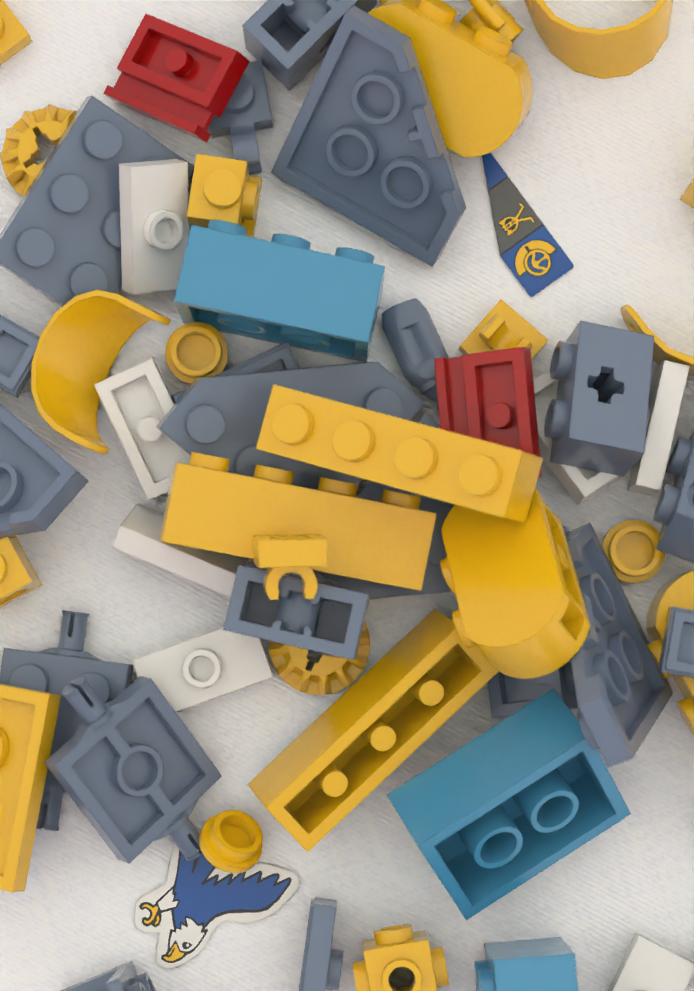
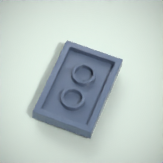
M88 96L0 233V266L61 306L65 305L76 295L94 290L117 294L122 287L119 164L169 159L187 161L94 96ZM188 162L189 180L194 172V166Z

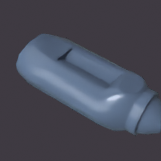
M414 298L384 311L381 314L382 328L404 377L411 385L419 388L422 395L436 402L438 410L434 358L449 357L427 308L418 299Z

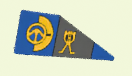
M491 153L482 155L500 257L527 294L533 297L570 271L574 265Z

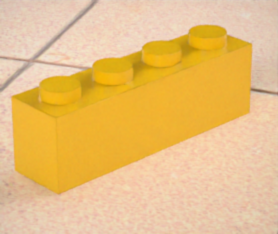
M274 384L256 449L523 523L527 519L543 458L521 450Z
M191 452L189 464L174 462L160 533L162 542L254 559L253 536L320 534L327 539V566L309 567L311 570L422 591L437 513L420 510V496L383 489L381 502L356 497L358 484L323 477L319 479L318 489L292 485L294 472L257 464L254 476L251 477L228 472L230 459Z
M434 609L247 785L276 820L309 852L499 671L491 665L475 646L467 648L458 636L453 621Z

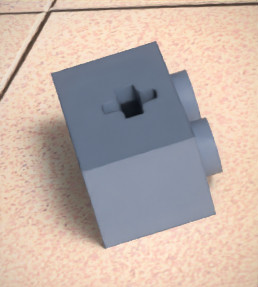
M267 0L242 25L245 48L258 61L261 60L262 65L290 91L325 57L346 11L354 5L368 13L377 5V0Z
M580 320L566 342L558 341L550 365L551 379L558 380L557 397L551 400L544 423L545 437L552 438L550 462L624 477L645 453L654 336Z
M238 565L223 630L356 660L370 595L317 583L315 597L313 599H305L302 596V579L283 575L278 583V600H270L263 586L264 576L267 571Z

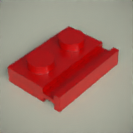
M145 13L116 68L121 74L115 86L107 85L103 94L124 107L207 143L211 136L207 129L214 115L221 117L250 61L237 50Z
M516 347L464 354L460 357L434 358L440 429L514 448L540 457L531 349ZM540 468V472H539L538 478H541V477H542L541 468Z

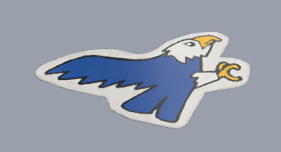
M173 843L166 883L137 900L134 911L136 929L143 933H160L156 949V963L162 968L172 969L185 964L199 954L206 946L215 928L223 922L229 921L244 924L258 922L278 911L297 891L300 884L298 875L292 870L264 863H256L253 868L243 873H228L213 866L200 850L198 852L201 856L192 861H187L176 844Z

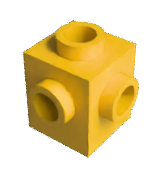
M412 924L394 925L373 931L375 939L362 941L365 960L352 962L357 991H437L439 987L449 986L443 947L430 948L426 931L413 932ZM406 967L413 972L414 982L411 986L393 988L389 983L390 973L395 968Z

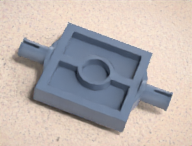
M62 610L63 617L58 648H50L38 652L4 648L0 683L61 695L50 757L75 735L79 725L83 722L68 700L61 694L65 686L72 687L70 684L72 680L84 676L104 704L114 700L131 685L132 664L102 661L88 652H83L89 617L88 613ZM49 768L47 769L36 829L44 828V830L59 831L58 825L62 797L66 790Z
M84 676L70 682L72 687L65 686L61 694L68 700L83 722L79 725L75 735L44 762L118 860L130 864L153 841L168 835L187 861H192L201 856L198 850L201 851L199 846L200 833L188 817L192 813L198 799L222 775L153 680L140 676L114 700L104 704Z

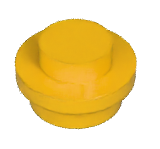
M202 322L187 323L176 329L168 339L165 349V359L171 373L178 380L188 385H191L198 377L214 376L223 372L229 358L228 346L223 335L215 327Z
M641 520L620 522L606 533L601 546L619 581L625 583L644 582L655 576L664 563L665 552L656 549L660 533L647 522Z
M227 810L212 816L206 821L199 834V846L204 857L216 868L228 873H243L253 868L261 856L262 831L258 823L250 815L238 810Z

